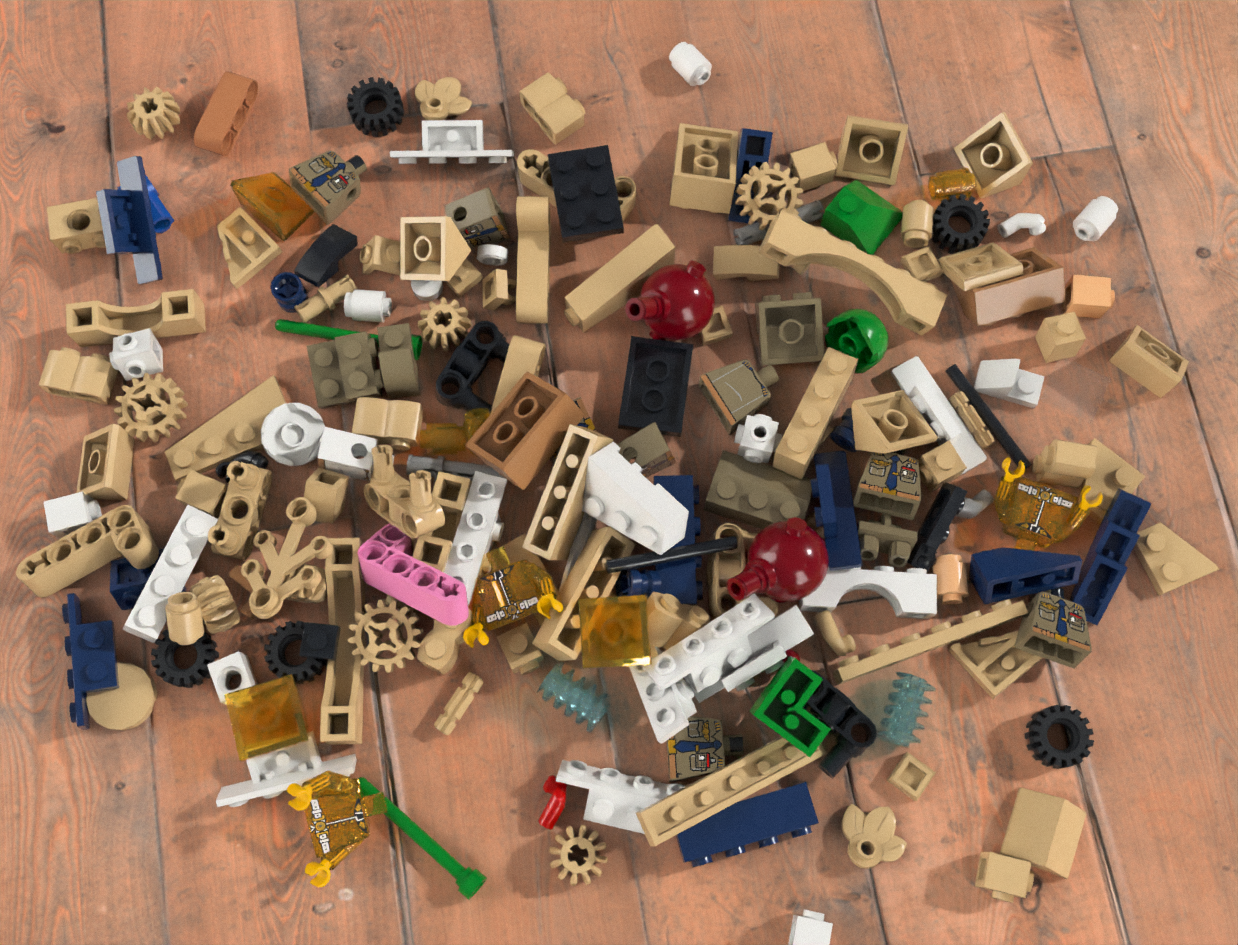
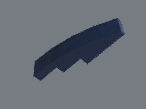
M1120 488L1117 489L1081 568L1079 581L1075 584L1069 600L1081 605L1085 611L1086 621L1097 626L1128 569L1125 563L1140 537L1137 531L1152 504Z

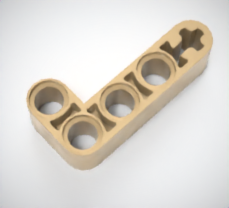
M534 149L523 151L517 158L520 182L540 197H549V203L556 207L553 187L549 186L552 184L548 157ZM618 176L614 178L617 194H628L624 198L618 197L622 220L624 221L635 207L636 185L630 177Z
M517 196L516 322L517 324H548L551 235L549 197Z
M121 505L25 558L18 565L16 576L36 596L41 598L48 597L122 555L134 568H148L158 559L159 549L150 527L132 506Z

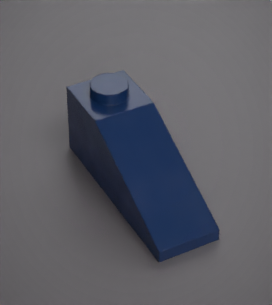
M746 128L740 129L737 147L736 184L728 221L749 222L750 216L748 214L745 216L740 215L744 206L736 205L735 201L742 195L735 191L739 184H742L740 179L745 173L749 174L751 167L755 165L760 170L763 162L768 163L773 132ZM753 185L751 187V199H754L755 193L752 190V188L754 187Z
M1001 547L971 554L969 579L983 603L990 604L1077 584L1083 560L1077 555Z

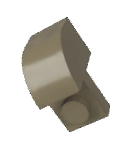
M409 323L377 327L380 352H378L383 383L389 399L421 395L418 366L414 358Z

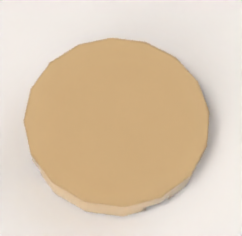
M117 663L119 688L87 693L86 703L89 714L96 723L107 729L125 731L138 727L150 716L153 711L151 709L154 706V701L157 698V690L153 678L146 670L132 663Z

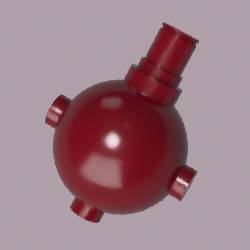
M691 260L687 265L671 264L656 270L644 283L640 297L632 298L627 302L625 311L628 318L632 321L644 320L651 329L649 335L652 339L665 341L667 339L684 340L697 335L708 325L715 308L713 288L704 276L706 268L702 264Z
M796 517L765 527L751 543L748 552V563L743 572L727 581L729 594L735 600L741 601L753 593H765L778 603L796 601L811 595L820 587L828 571L829 559L824 540L816 531L807 526L803 519Z

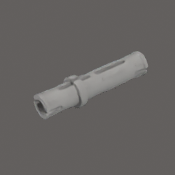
M819 200L796 209L799 212L798 216L806 223L822 219L824 212H819L824 209ZM756 222L752 225L734 229L733 235H738V238H734L736 244L749 245L764 240L770 225L767 224L763 230H759V222Z
M410 454L406 467L407 475L411 473L416 474L418 470H425L431 473V477L435 478V481L439 471L469 478L471 481L475 471L504 478L490 466L446 460L445 456H438L436 459Z

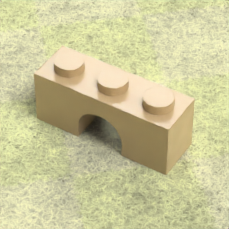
M438 472L432 497L443 509L445 524L443 527L419 536L412 556L443 573L472 484L469 478Z

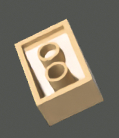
M679 124L670 206H677L682 209L705 210L711 213H730L736 184L738 131Z

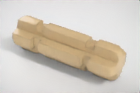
M960 391L953 394L948 401L954 410L958 412L962 422L971 435H973L981 449L989 447L994 442V437L989 430L985 431L984 427L986 425L974 407L967 404L969 400L964 392Z
M472 672L467 673L462 681L463 686L457 688L443 709L445 713L443 715L440 714L434 723L435 728L445 735L451 734L457 725L455 721L457 719L460 720L474 699L472 695L474 692L478 693L483 685L482 678Z

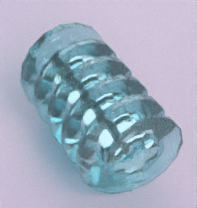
M560 661L545 677L537 693L544 689L542 699L545 702L555 696L553 704L555 709H559L566 704L564 712L566 717H570L577 712L576 724L580 725L589 720L586 730L591 733L612 704H606L608 693L605 691L596 697L597 685L593 684L588 689H585L586 677L583 676L576 682L573 681L575 670L572 668L563 674L564 662Z
M895 672L901 678L893 680L891 684L897 692L888 694V700L894 705H887L884 708V712L891 718H883L880 721L881 726L887 731H879L877 738L895 746L910 748V743H921V739L915 736L913 731L925 729L917 721V717H928L929 715L920 707L921 705L932 704V700L927 698L924 693L935 692L936 688L920 677L903 672Z

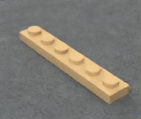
M1010 599L1004 600L991 606L993 612L982 615L980 610L974 611L961 617L963 623L952 627L949 621L930 628L932 634L921 638L918 632L900 639L902 645L890 649L889 645L885 644L870 650L871 656L859 660L857 655L846 658L839 662L840 668L833 672V676L837 685L843 684L1019 619L1028 613L1023 601L1012 604Z
M781 736L636 812L637 818L649 845L657 846L825 755L826 751L821 743L813 755L808 757Z

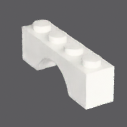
M190 505L186 506L122 630L155 643L167 620L165 607L168 604V598L182 591L208 540V531L212 526L216 525L217 518Z
M876 566L874 570H862L860 567L834 571L829 570L828 567L826 577L820 587L811 595L799 600L800 611L822 612L828 610L831 613L843 595L854 590L865 589L883 596L892 606L896 617L930 619L937 614V574H927V570L922 568L907 569V572H894V568L890 566Z

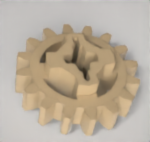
M763 162L760 170L755 165L751 167L749 174L745 173L740 179L742 184H739L735 191L742 195L735 201L736 205L744 206L740 215L745 216L748 214L750 216L749 225H752L755 221L759 222V230H763L767 224L770 225L781 210L798 215L799 212L796 209L800 208L803 204V201L797 198L803 193V189L795 188L799 178L794 177L790 179L788 175L791 169L787 168L784 172L779 171L780 165L777 162L772 169H769L767 162ZM752 185L754 186V187L752 188L753 192L755 193L754 199H751V187H752ZM777 193V195L774 198L770 197L768 199L765 198L764 200H761L765 195L769 196L770 194L773 195ZM785 194H787L788 203L784 200Z
M145 373L143 381L132 378L133 386L131 388L123 385L121 388L126 394L124 396H116L115 400L121 404V407L115 408L114 412L121 417L117 421L122 428H126L125 431L131 437L136 435L140 441L145 442L149 435L151 440L158 442L159 434L169 438L171 437L170 428L173 427L177 430L181 428L177 420L186 419L187 415L181 411V408L187 407L188 403L181 398L185 394L180 387H176L177 384L171 378L166 380L162 374L158 373L153 380L148 373ZM165 392L168 393L171 404L166 403L167 397L164 395ZM132 411L136 412L135 419L137 420V423H135L133 419Z
M379 599L377 603L378 608L372 603H367L365 605L366 614L361 611L355 613L359 623L349 625V629L355 631L356 634L348 638V642L357 644V648L353 650L352 655L362 654L364 656L360 663L362 666L372 662L373 672L379 671L382 665H384L386 672L390 673L394 669V663L402 669L406 666L405 657L410 660L416 658L412 648L420 647L421 642L415 638L416 635L423 633V629L414 627V623L420 618L419 616L409 617L407 615L411 609L409 605L400 610L398 609L399 600H392L390 605L387 606L385 599ZM379 613L393 614L388 621L383 622L374 617ZM403 625H405L407 630V641L402 637ZM389 628L391 631L389 638L392 641L389 640L383 643L381 641L383 634L380 630ZM365 631L369 634L370 644L368 646L365 642ZM384 650H390L398 654L391 658L379 657V654Z

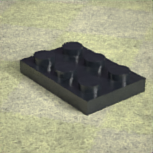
M608 145L547 154L562 242L624 233Z
M631 336L618 429L640 431L655 422L662 435L681 437L694 344Z

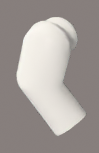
M1017 213L1000 223L998 231L1002 237L1006 238L1021 228H1029V233L1037 236L1046 230L1045 219L1040 214Z

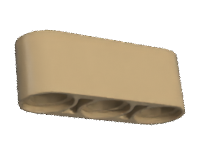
M516 335L513 336L508 348L491 414L527 371L537 377L539 376L546 349L544 343Z

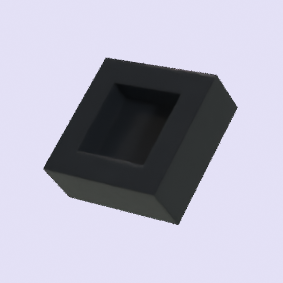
M305 622L299 656L336 661L341 627Z

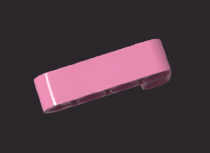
M389 523L359 547L357 553L364 582L443 624L458 625L466 621L469 616L464 583L413 558L412 540L398 528Z

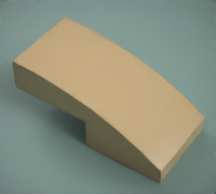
M758 245L715 246L713 276L716 280L746 277L749 281L779 279V263L759 254L758 251L761 246Z

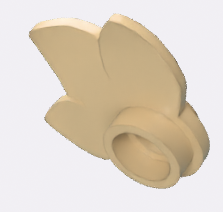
M453 77L442 78L436 84L422 80L415 89V98L420 103V112L425 120H446L448 115H462L472 105L471 100L460 96V81Z
M853 804L846 809L842 819V831L849 840L848 855L856 866L864 869L873 868L880 861H896L904 853L907 843L902 838L893 835L896 828V819L890 807H878L868 815L864 814ZM861 845H867L871 849V855L864 854L861 850Z

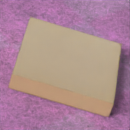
M994 242L937 259L943 273L963 291L1023 274V264Z

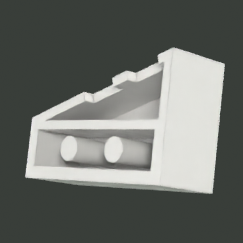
M612 442L588 457L582 511L657 554L662 555L685 537L689 511L659 483L654 486L641 474L643 468L636 462L631 465L618 453L621 448Z

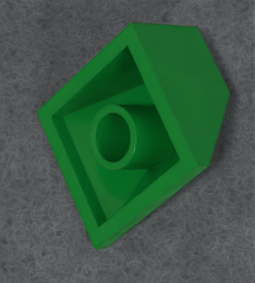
M855 180L844 186L827 206L821 226L839 239L853 243L857 249L874 255L902 220L903 212L858 180Z

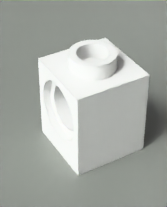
M83 491L44 501L48 532L59 539L102 516L97 500H94Z
M238 651L207 665L221 703L228 706L233 705V708H237L252 702V696L261 693L247 655ZM235 674H241V685L235 690H230L229 681L231 677Z
M804 909L803 916L793 914L788 945H829L833 924L825 922V914Z

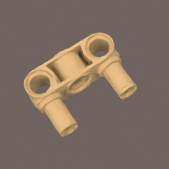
M379 445L378 448H372L373 473L371 474L370 483L365 484L363 491L369 507L392 526L398 528L412 539L443 527L445 516L440 504L432 497L431 473L425 470H418L416 474L411 473L409 475L410 482H408L394 471L393 448L391 446Z
M233 461L227 467V475L230 481L217 525L209 529L207 537L209 542L212 543L211 549L213 554L246 561L252 552L253 539L258 532L272 483L271 470L258 468L253 464ZM242 505H247V514L243 518L237 519L236 512L238 508Z
M732 523L721 525L708 539V541L720 539V535L735 536L738 543L737 549L708 554L706 574L708 608L713 619L725 613L721 607L722 598L728 599L733 607L749 598L748 596L741 601L732 598L727 590V581L743 572L746 566L745 554L749 552L751 543L758 533L747 532L746 529H742ZM758 597L776 617L778 602L773 601L770 597Z

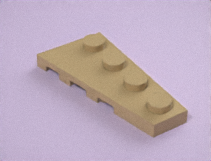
M274 375L165 451L174 479L178 483L183 477H187L190 469L202 474L217 468L220 463L230 462L241 453L258 451L264 448L261 443V428L264 419L274 408L286 403Z

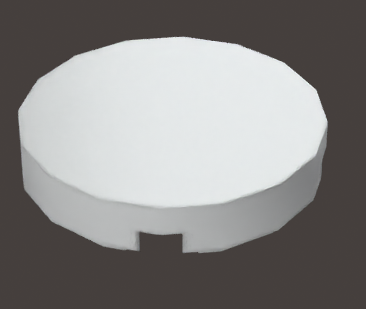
M285 403L274 408L265 417L261 428V443L266 453L276 462L287 466L304 465L313 461L318 456L325 425L320 414L310 406L301 403Z

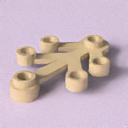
M305 497L296 498L287 506L286 515L292 521V524L279 554L275 548L277 539L268 530L258 532L253 539L254 545L262 552L271 571L267 585L262 578L265 569L257 560H247L241 567V574L249 581L253 589L249 597L251 612L260 619H268L277 614L283 605V600L302 587L312 589L318 586L321 581V574L311 565L304 566L300 569L297 576L284 584L282 583L285 576L314 557L319 559L327 558L333 551L332 543L325 536H317L308 546L294 554L305 527L312 525L316 520V508ZM313 574L310 579L306 580L309 575Z

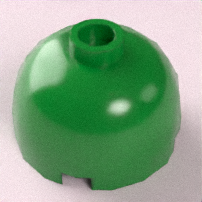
M851 309L842 312L827 323L826 327H829V333L825 335L827 349L830 347L858 359L855 374L866 372L884 357L888 347V333L882 321L872 312L865 309Z

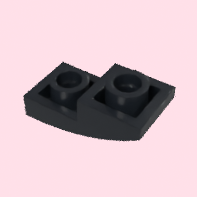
M332 224L303 255L294 270L295 275L319 288L339 271L338 261L358 246L357 236Z

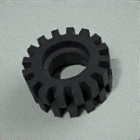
M373 77L368 78L369 83L365 84L364 80L359 81L360 88L354 85L351 88L353 94L349 93L347 97L349 101L347 102V107L353 124H355L359 131L362 129L363 134L367 136L370 131L373 137H378V132L382 131L383 136L388 135L387 129L389 128L394 132L397 129L395 123L400 125L402 123L401 116H404L403 103L397 87H393V83L389 80L385 84L384 78L378 77V82H375ZM381 100L387 104L385 110L380 113L369 114L365 112L366 105L372 101Z
M960 194L958 200L955 195H951L948 201L945 198L938 205L933 216L932 234L934 236L932 240L934 243L941 241L939 245L941 250L947 246L949 247L948 253L953 254L956 249H958V252H962L966 249L975 248V246L978 247L983 240L990 224V219H986L989 213L987 210L981 211L984 206L981 201L977 205L974 204L975 197L971 196L969 201L965 200L966 194ZM952 216L962 217L969 222L970 230L966 233L956 232L949 226L948 219Z
M297 621V623L285 622V627L279 625L275 628L277 633L275 635L270 633L267 638L270 640L269 645L265 644L264 650L267 651V655L264 656L265 662L269 663L268 668L276 674L275 676L286 682H294L296 684H304L303 681L311 682L315 680L314 676L316 674L320 676L323 673L321 669L323 665L327 666L328 660L307 658L302 664H289L285 657L286 648L291 642L302 640L305 623L303 621Z
M168 630L162 633L165 636L162 640L157 638L155 644L158 645L157 650L152 649L151 655L155 656V660H151L152 666L157 668L155 673L162 677L165 682L178 687L193 688L194 684L198 686L203 684L204 678L210 679L211 675L207 665L215 662V658H219V652L215 650L218 646L208 633L204 632L203 636L192 644L197 650V659L187 669H179L174 663V653L182 645L170 640Z
M1053 705L1042 709L1040 712L1035 713L1031 717L1033 720L1029 721L1026 725V728H1029V732L1025 733V739H1029L1030 744L1026 745L1028 751L1033 750L1035 754L1032 757L1035 760H1042V765L1046 767L1053 766L1056 769L1071 767L1083 762L1082 758L1088 757L1091 753L1088 747H1092L1094 744V740H1089V735L1094 734L1093 729H1087L1086 724L1090 723L1087 717L1081 718L1082 712L1077 709L1070 710L1071 706ZM1053 724H1061L1070 732L1071 742L1064 750L1055 749L1047 739L1048 729Z

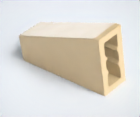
M658 224L648 229L565 297L566 310H564V314L572 326L578 325L584 333L625 306L630 299L640 296L644 283L652 273L661 267L674 264L676 247Z

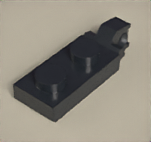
M947 482L943 483L917 532V542L909 556L908 564L915 568L929 571L936 561V550L940 544L945 542L949 535V526L954 516L958 515L964 507L966 490Z

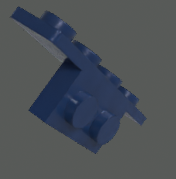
M133 156L117 162L121 190L103 189L96 191L107 254H133L138 284H147L163 279L143 160L141 156Z
M842 450L815 454L816 478L810 480L812 496L820 500V507H814L817 527L823 526L829 570L860 568L862 566V558L846 452Z
M75 593L67 594L68 603L62 605L63 620L65 624L69 623L70 636H65V651L67 656H72V669L67 670V682L69 689H74L75 702L70 703L69 711L71 722L76 723L77 727L81 730L90 729L89 711L86 703L87 693L119 688L115 630L112 620L82 624L80 599Z

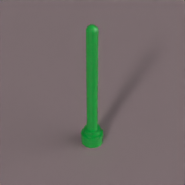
M279 319L275 322V328L280 332L335 340V337L359 333L357 331ZM370 334L371 338H376L379 348L378 335ZM411 334L414 358L419 360L423 340L421 335Z
M359 777L354 783L355 788L456 879L455 884L459 886L458 891L470 900L485 883L487 877L478 869L473 871L470 867L466 869L366 778Z

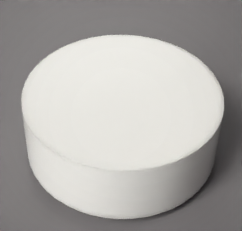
M498 245L478 246L477 260L487 265H504L508 260V249Z
M411 280V287L418 299L432 301L442 293L443 283L442 281Z

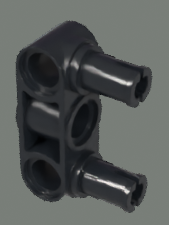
M481 321L474 325L464 341L453 352L446 367L436 381V398L442 405L451 406L459 410L463 408L483 422L490 416L493 405L474 394L471 386L481 376L490 358H498L505 363L510 345L506 342L507 338L499 332L498 327L494 323ZM480 334H488L492 337L493 341L489 344H482L476 337ZM447 383H452L458 387L459 391L456 394L447 395L441 388Z
M813 671L823 680L815 690V694L803 706V709L831 729L829 732L836 737L835 746L818 764V767L833 779L852 757L857 758L858 755L861 756L874 743L877 737V730L874 723L844 693L831 685L822 675ZM853 725H860L866 731V740L863 743H859L852 738L851 729Z

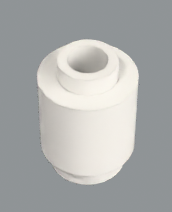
M681 42L671 51L669 60L672 62V67L690 86L702 85L709 79L712 64L694 45Z
M1105 196L1091 200L1073 221V228L1077 237L1084 241H1097L1116 219V213L1118 212L1116 203Z
M355 289L353 292H347L345 295L344 313L346 317H352L353 321L384 322L386 316H391L392 300L386 297L385 291Z

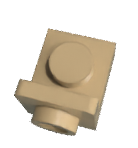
M527 622L497 636L514 674L521 672V675H526L540 667L538 662L543 661L544 658L540 649L532 644L534 637Z

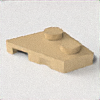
M241 207L217 225L219 237L223 244L224 257L230 272V281L236 289L240 288L282 253L280 247Z
M1094 438L1088 445L1097 446L1096 469L1089 479L1083 480V488L1091 486L1090 491L1085 496L1087 500H1095L1098 494L1102 493V502L1098 506L1089 507L1085 511L1101 524L1117 489L1120 488L1132 494L1145 476ZM1080 492V496H1079L1078 507H1079L1080 502L1082 501L1081 492Z
M1161 522L1137 532L1140 537L1133 549L1159 596L1219 570L1215 563Z
M1019 631L1005 633V635L1000 637L990 636L981 638L979 641L962 645L957 643L949 648V652L992 699L996 698L1043 659L1040 656L1015 648Z

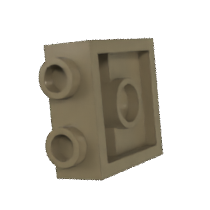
M812 292L794 293L793 300L781 301V295L762 296V302L755 303L760 365L822 361L824 357L821 298H812Z
M364 331L335 337L333 341L307 346L318 408L323 409L357 402V398L360 397L376 398L382 396L381 388L385 386L381 368L377 369L375 357L379 356L378 343L376 338H371L369 333Z

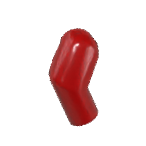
M550 775L543 786L544 792L552 796L538 819L541 826L551 830L565 808L567 784L556 782L557 777L555 775Z

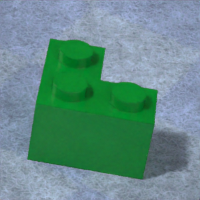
M789 656L749 712L808 757L813 755L831 730L803 709V706L823 679L796 658Z

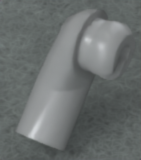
M985 489L972 499L964 497V507L955 516L966 519L974 518L989 506L994 499Z

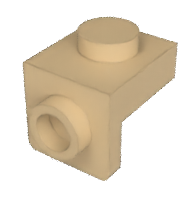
M375 235L366 245L364 244L359 257L360 262L363 263L362 273L369 275L375 269L400 275V241Z

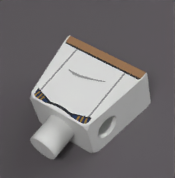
M324 427L318 453L319 468L349 476V478L370 480L373 472L371 449L377 447V440L367 436ZM358 456L364 457L362 459H356V457Z

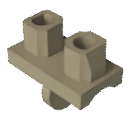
M884 513L879 521H859L857 526L862 560H875L878 552L888 554V563L897 567H904L906 565L910 552L917 541L916 531L901 529L900 525L891 524V515Z

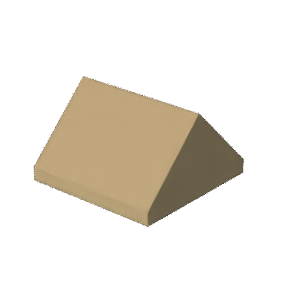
M1005 112L1000 113L954 147L974 188L982 199L1021 184L1033 164Z
M847 115L840 138L837 159L838 169H836L835 176L895 185L908 124Z
M401 217L400 280L450 281L471 252L470 247L451 217Z
M1138 325L1134 327L1109 360V362L1159 398H1162L1182 380L1189 363L1188 360Z
M904 390L854 400L851 404L855 450L886 454L935 442L938 438Z
M111 424L84 436L77 493L83 491L93 499L127 500L135 439L121 426Z
M1019 788L1000 854L1031 862L1033 867L1068 879L1086 812L1064 798Z

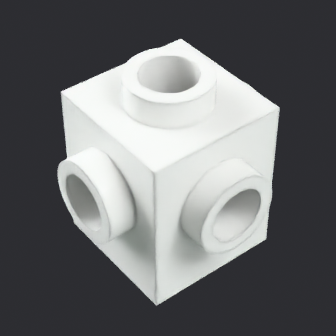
M150 328L113 338V351L109 353L110 361L113 368L119 370L126 381L132 380V378L144 377L145 373L152 375L163 372V349Z
M763 414L747 415L745 425L738 424L734 440V443L740 444L737 455L743 456L744 459L750 462L768 463L772 452L776 451L782 439V434L777 433L779 422L772 421L771 417Z

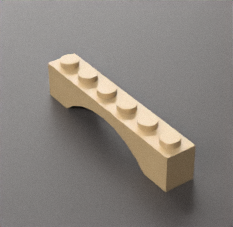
M783 210L772 220L758 251L759 254L785 267L797 264H819L834 267L851 274L878 295L888 308L894 322L921 336L935 327L947 294L939 291L935 285L922 282L912 277L908 271L900 268L896 269L884 263L883 259L879 256L867 254L857 249L853 243L845 240L841 241L830 235L826 229L812 226L802 221L798 215Z
M327 538L333 545L332 553L325 558L329 625H337L341 627L336 661L328 660L326 681L321 704L320 742L327 745L362 744L364 666L360 663L364 656L362 654L352 655L353 650L357 648V644L349 643L348 638L356 634L355 631L349 629L350 624L359 623L355 613L359 611L365 613L366 582L362 578L357 553L363 541L360 538Z

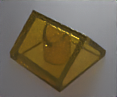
M274 172L232 180L230 184L241 206L284 242L315 212L289 184Z
M647 594L578 599L583 668L652 664Z
M292 674L224 695L241 762L309 741L306 711Z

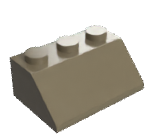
M723 450L703 510L760 529H764L776 522L787 521L793 517L804 520L812 493L811 478L803 477L801 480L771 465L750 462L744 459L743 456Z

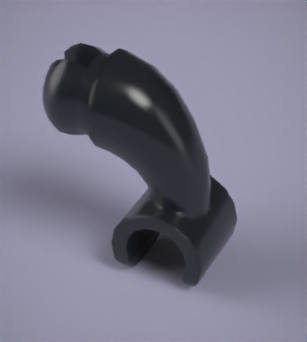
M247 451L234 457L230 462L220 463L216 468V474L220 479H223L227 474L228 465L233 461L253 464L263 469L268 467L269 461L260 452ZM227 475L225 480L229 484L230 478Z

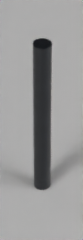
M956 364L950 366L945 372L957 388L964 392L970 405L974 407L982 421L1018 467L1021 460L1024 463L1025 470L1032 465L958 366Z
M735 536L673 547L662 555L653 551L606 560L605 565L607 573L610 574L738 548V543Z

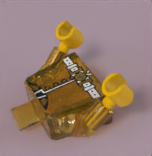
M1008 457L1002 462V468L1006 474L1000 478L993 501L998 519L1003 523V533L1017 538L1014 549L1034 551L1036 546L1047 548L1053 543H1061L1076 532L1089 515V507L1098 506L1102 502L1103 496L1100 492L1095 500H1087L1085 496L1090 491L1091 486H1085L1081 491L1082 501L1078 503V497L1022 477L1025 472V466L1021 460L1016 470L1009 471L1011 459Z
M504 546L487 552L486 557L492 572L477 578V586L474 590L470 626L464 631L463 639L473 648L474 640L478 637V641L484 646L489 642V637L483 631L486 627L488 631H491L536 612L550 619L549 611L551 607L558 612L563 611L562 603L556 600L557 595L552 576L535 563H530L527 559L511 564Z
M325 771L302 783V786L297 783H292L288 786L287 792L294 797L297 796L295 799L288 801V805L295 810L305 811L316 858L321 857L320 863L310 862L305 867V873L309 876H313L318 872L317 876L310 881V884L316 887L325 886L330 880V870H334L370 836L369 817L388 812L384 792L364 796L359 779L350 778L349 776L331 771Z

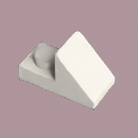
M1020 359L983 360L979 365L974 389L979 393L1034 409L1038 405L1045 376L1019 369Z

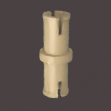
M347 274L329 287L317 289V294L295 305L294 308L303 322L307 323L323 311L335 309V304L345 299L347 292H353L355 289H358Z

